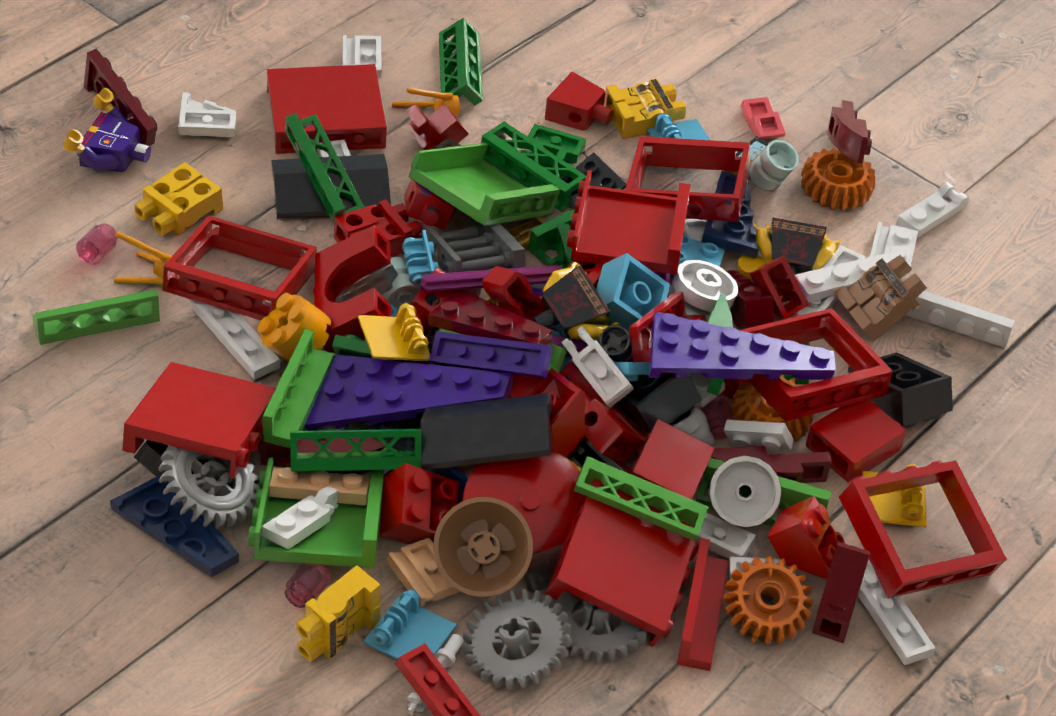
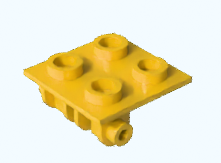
M408 303L402 304L396 317L358 315V320L373 359L429 361L428 340L423 335L424 330L420 320L416 318L414 306Z
M870 471L862 472V476H865V478L874 477L879 474L878 472ZM925 485L870 497L881 522L926 528Z

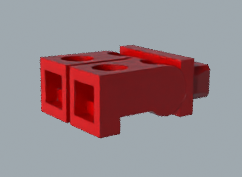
M385 199L379 201L378 206L370 205L335 216L334 239L338 243L374 225L391 243V257H394L400 253L404 254L402 245L405 239L409 237L419 239V234L422 233L423 227L418 220L406 223L409 221V216L403 203L391 206Z

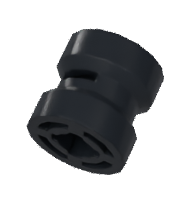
M611 325L606 327L600 334V346L613 362L624 361L630 356L632 352L631 339L625 328L620 325Z

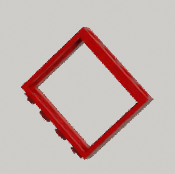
M640 136L625 190L677 198L678 191L641 189L647 166L738 171L733 195L690 192L686 219L739 222L750 169V143ZM644 146H652V152L646 151ZM736 151L743 152L742 157H736ZM725 201H732V204L727 205Z
M208 215L164 265L162 291L262 320L271 311L275 310L276 302L282 294L297 295L314 273L317 247ZM212 224L219 225V227L212 229ZM212 246L292 271L276 291H271L197 269L194 266Z
M832 308L740 330L754 334H764L768 337L785 341L791 340L798 344L824 339L855 371L790 389L780 378L767 379L766 374H753L752 379L747 380L785 422L887 395L893 371Z
M938 460L919 468L913 465L894 473L888 470L869 478L858 476L848 482L849 486L839 496L864 550L871 552L869 561L887 598L992 575L1007 560L956 460L944 463ZM939 483L975 554L905 570L870 497Z

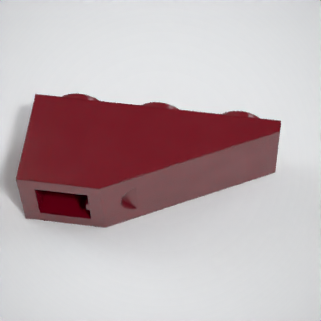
M726 271L736 281L738 286L737 296L732 307L729 308L735 326L742 330L774 322L773 296L743 276L739 271Z
M841 542L837 543L812 634L844 643L871 553L870 551Z

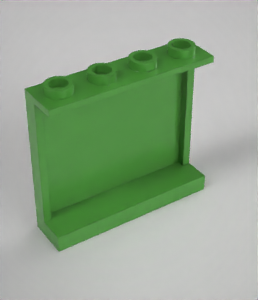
M487 143L417 151L412 160L409 178L484 226L550 215L561 190L553 184L527 188L483 160L488 147Z
M269 458L267 469L260 471V488H257L256 507L253 508L252 526L249 528L248 546H254V560L351 567L358 565L359 567L375 568L384 470H371L366 505L337 503L338 507L334 509V513L330 516V522L290 549H286L263 537L262 526L301 500L269 497V485L273 472V458Z

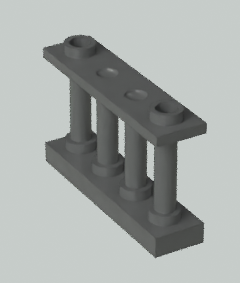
M478 222L471 228L437 233L432 226L422 223L423 230H426L428 242H433L434 245L433 260L438 262V266L445 273L490 270L496 266L506 269L526 267L525 249L500 223L484 226Z

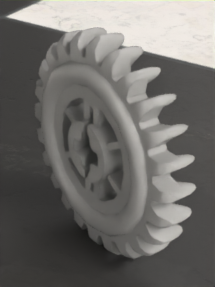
M168 445L166 451L161 456L162 463L158 468L160 472H166L162 474L159 482H170L164 489L163 494L169 492L176 493L170 505L180 501L184 503L180 515L192 509L193 516L191 522L196 521L200 515H204V527H207L215 518V527L219 529L225 523V520H227V527L231 528L236 521L238 524H241L246 517L253 513V508L256 507L257 488H260L257 485L260 478L258 475L253 474L256 470L253 464H247L246 468L241 467L236 477L232 479L229 478L230 460ZM198 460H209V461L206 462V463H204V465H203V464L200 463ZM228 481H232V488L226 484Z
M523 589L520 600H517L513 591L509 590L508 602H504L500 595H496L497 607L495 608L487 601H484L487 611L486 615L474 610L478 624L467 621V627L472 634L463 632V639L467 644L462 645V650L466 654V664L471 666L474 675L481 676L484 683L492 681L496 688L506 683L507 689H513L516 683H519L521 688H526L530 680L534 684L540 683L539 676L550 677L552 675L550 668H560L561 662L559 659H564L568 656L566 648L572 644V639L569 635H571L573 629L568 623V614L563 612L559 602H556L553 607V600L550 595H547L545 601L542 602L541 594L536 590L534 597L530 600L526 589ZM536 626L540 629L541 634H533L531 631ZM495 648H503L500 655L496 653ZM511 656L512 658H517V660H510L508 658Z
M564 591L558 600L552 598L553 607L556 602H559L563 612H566L569 616L568 623L573 629L571 635H569L572 639V644L566 649H570V656L572 657L581 654L583 661H588L590 657H594L596 663H601L602 658L606 657L609 662H613L616 655L620 658H626L628 651H637L638 645L646 641L648 631L575 595ZM579 605L583 606L582 609L573 612ZM575 622H581L582 628L580 629ZM611 623H620L614 631H611Z

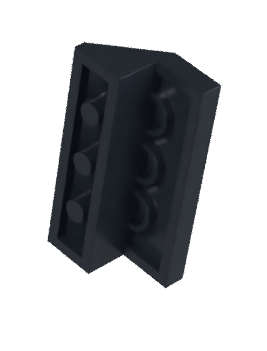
M384 154L338 156L364 207L370 205L378 206L379 201L385 199L391 205L388 167ZM319 157L322 163L327 164L329 157ZM299 158L271 160L277 219L329 216ZM328 172L333 185L339 188L342 181L340 176ZM340 195L345 210L355 207L352 199Z
M551 393L426 408L421 419L422 468L430 470L550 456L554 444L549 419L553 407Z

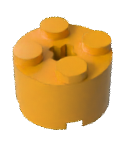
M284 293L278 298L275 310L271 311L267 317L260 321L257 331L261 333L262 343L289 363L305 329L314 331V349L322 350L329 337V334L325 331L327 324L331 326V320L325 313L302 296Z

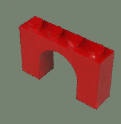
M374 225L315 254L314 306L325 313L331 320V326L327 324L325 331L329 334L328 340L323 347L327 352L331 351L335 354L332 347L335 335L343 337L355 335L365 340L358 315L391 317V305L375 288L342 302L345 294L355 282L391 264V243Z

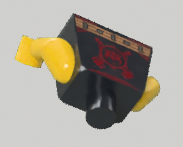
M774 217L771 227L770 224H766V228H759L756 226L757 224H753L757 234L755 241L758 243L763 259L770 262L778 257L785 256L794 275L821 269L833 257L841 239H837V241L829 240L828 235L825 234L827 227Z
M574 262L570 268L552 272L543 288L542 306L545 311L532 317L533 322L548 329L555 326L561 337L581 339L577 330L583 326L593 340H599L600 334L608 327L607 324L610 322V310L590 281L587 273L581 265ZM614 322L612 325H620V324H619L618 322Z

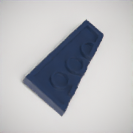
M721 171L715 193L733 195L737 175ZM748 179L739 222L707 220L701 242L713 243L717 247L756 258L759 247L758 243L755 242L757 234L752 222L754 214L753 210L750 209L751 195ZM725 201V204L731 205L732 201Z
M162 474L110 500L111 509L210 577L239 562V553L212 523L207 527L203 526L204 515H200L196 521L191 522L193 516L192 509L180 515L184 503L180 501L170 505L176 493L169 492L163 494L164 489L170 482L160 483L159 479Z

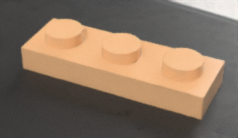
M289 467L273 468L269 485V497L303 500L311 495L316 497L319 490L330 486L339 491L337 503L366 505L370 477L360 476L355 473L337 474L326 471H291Z

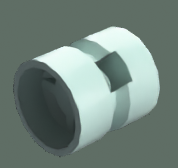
M783 140L770 142L750 165L749 173L752 181L764 190L770 191L779 187L798 165L799 157L795 148Z
M393 257L391 258V264L374 272V279L379 290L382 292V296L389 304L398 308L405 303L411 304L421 290V287H416L410 282L404 258Z

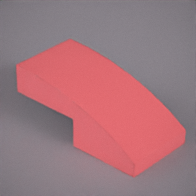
M768 97L742 100L740 107L755 136L761 139L785 137L786 133L778 112H773Z

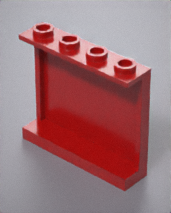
M375 64L267 69V93L270 96L274 126L275 154L296 153L285 132V117L294 113L297 114L299 120L316 114L329 140L345 139L348 150L386 148L387 125ZM314 126L305 127L304 129L309 139L315 140L317 132Z
M588 170L586 180H580L571 228L568 232L567 247L572 248L571 260L605 264L628 253L653 272L677 275L691 184L679 183L676 198L592 186V170Z
M170 362L124 423L122 451L135 454L146 439L230 460L229 478L234 479L241 467L246 468L250 453L252 451L256 452L258 449L260 438L263 435V414L276 388Z
M594 478L590 484L595 488L604 486L602 482L596 478ZM616 491L619 497L624 500L634 499L633 496L623 491ZM583 495L545 595H550L555 600H558L564 591L575 595L652 633L648 645L653 647L661 637L667 638L673 627L674 620L670 619L672 612L677 610L682 600L683 594L679 593V590L689 578L691 569L687 565L695 557L699 544L684 536ZM647 504L651 511L658 514L663 512ZM680 520L682 524L687 525L691 528L694 527Z

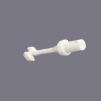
M453 634L445 647L440 648L435 654V657L444 668L453 666L456 661L455 655L464 642L463 638L458 634ZM414 692L409 694L406 699L410 701L407 713L413 715L415 711L423 712L426 705L419 695Z

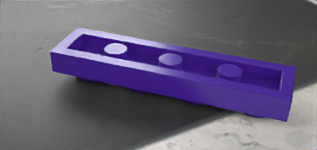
M436 331L429 361L434 365L512 373V375L546 379L553 349L549 345Z

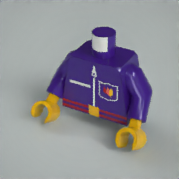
M103 88L93 99V105L97 109H105L107 112L99 114L84 136L78 130H70L66 135L63 146L68 152H74L75 150L78 152L77 156L79 157L80 166L89 167L95 171L124 172L133 160L146 163L151 155V147L141 144L140 129L133 125L117 106H112L110 102L113 100V93L108 88Z

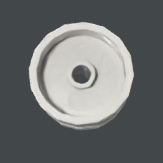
M689 260L679 265L677 275L674 276L672 285L669 287L668 297L674 292H683L686 315L705 314L706 322H708L720 294L726 296L729 308L732 307L738 293V286L731 275L720 267L705 261Z
M740 456L731 458L718 467L711 478L709 493L712 506L721 518L732 525L750 527L763 523L773 515L780 502L781 487L779 478L770 465L759 458ZM743 485H748L751 488V494L746 498L741 497L739 494V488Z

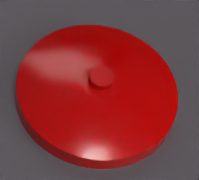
M553 450L550 456L477 464L464 487L462 501L475 497H491L507 502L517 509L526 520L533 539V554L527 572L543 571L556 566L583 494L574 491L580 473L569 460Z

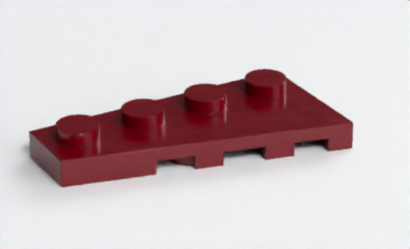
M97 48L87 52L83 87L88 92L94 90L97 94L103 88H108L113 93V100L110 102L112 106H117L124 116L140 129L141 144L147 146L155 144L156 131L158 129L155 119L145 112L139 98L132 95L124 79L120 76L118 77L112 69L110 61L103 57Z
M464 290L455 291L428 314L429 325L464 335L548 345L552 342L551 329Z

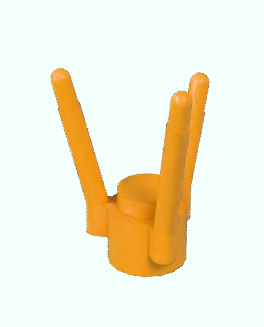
M407 88V93L439 99H435V101L392 102L393 107H412L415 104L417 107H434L435 111L445 104L456 117L460 114L459 98L457 95L453 96V93Z
M116 232V237L147 252L137 251L136 255L153 262V274L158 275V277H115L114 282L158 284L163 286L164 265L173 255L163 253L130 236Z

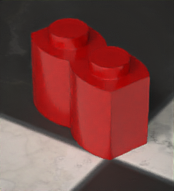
M496 266L482 280L485 292L492 300L498 302L499 307L531 321L532 317L545 311L542 306V299L532 293L529 281L520 272Z

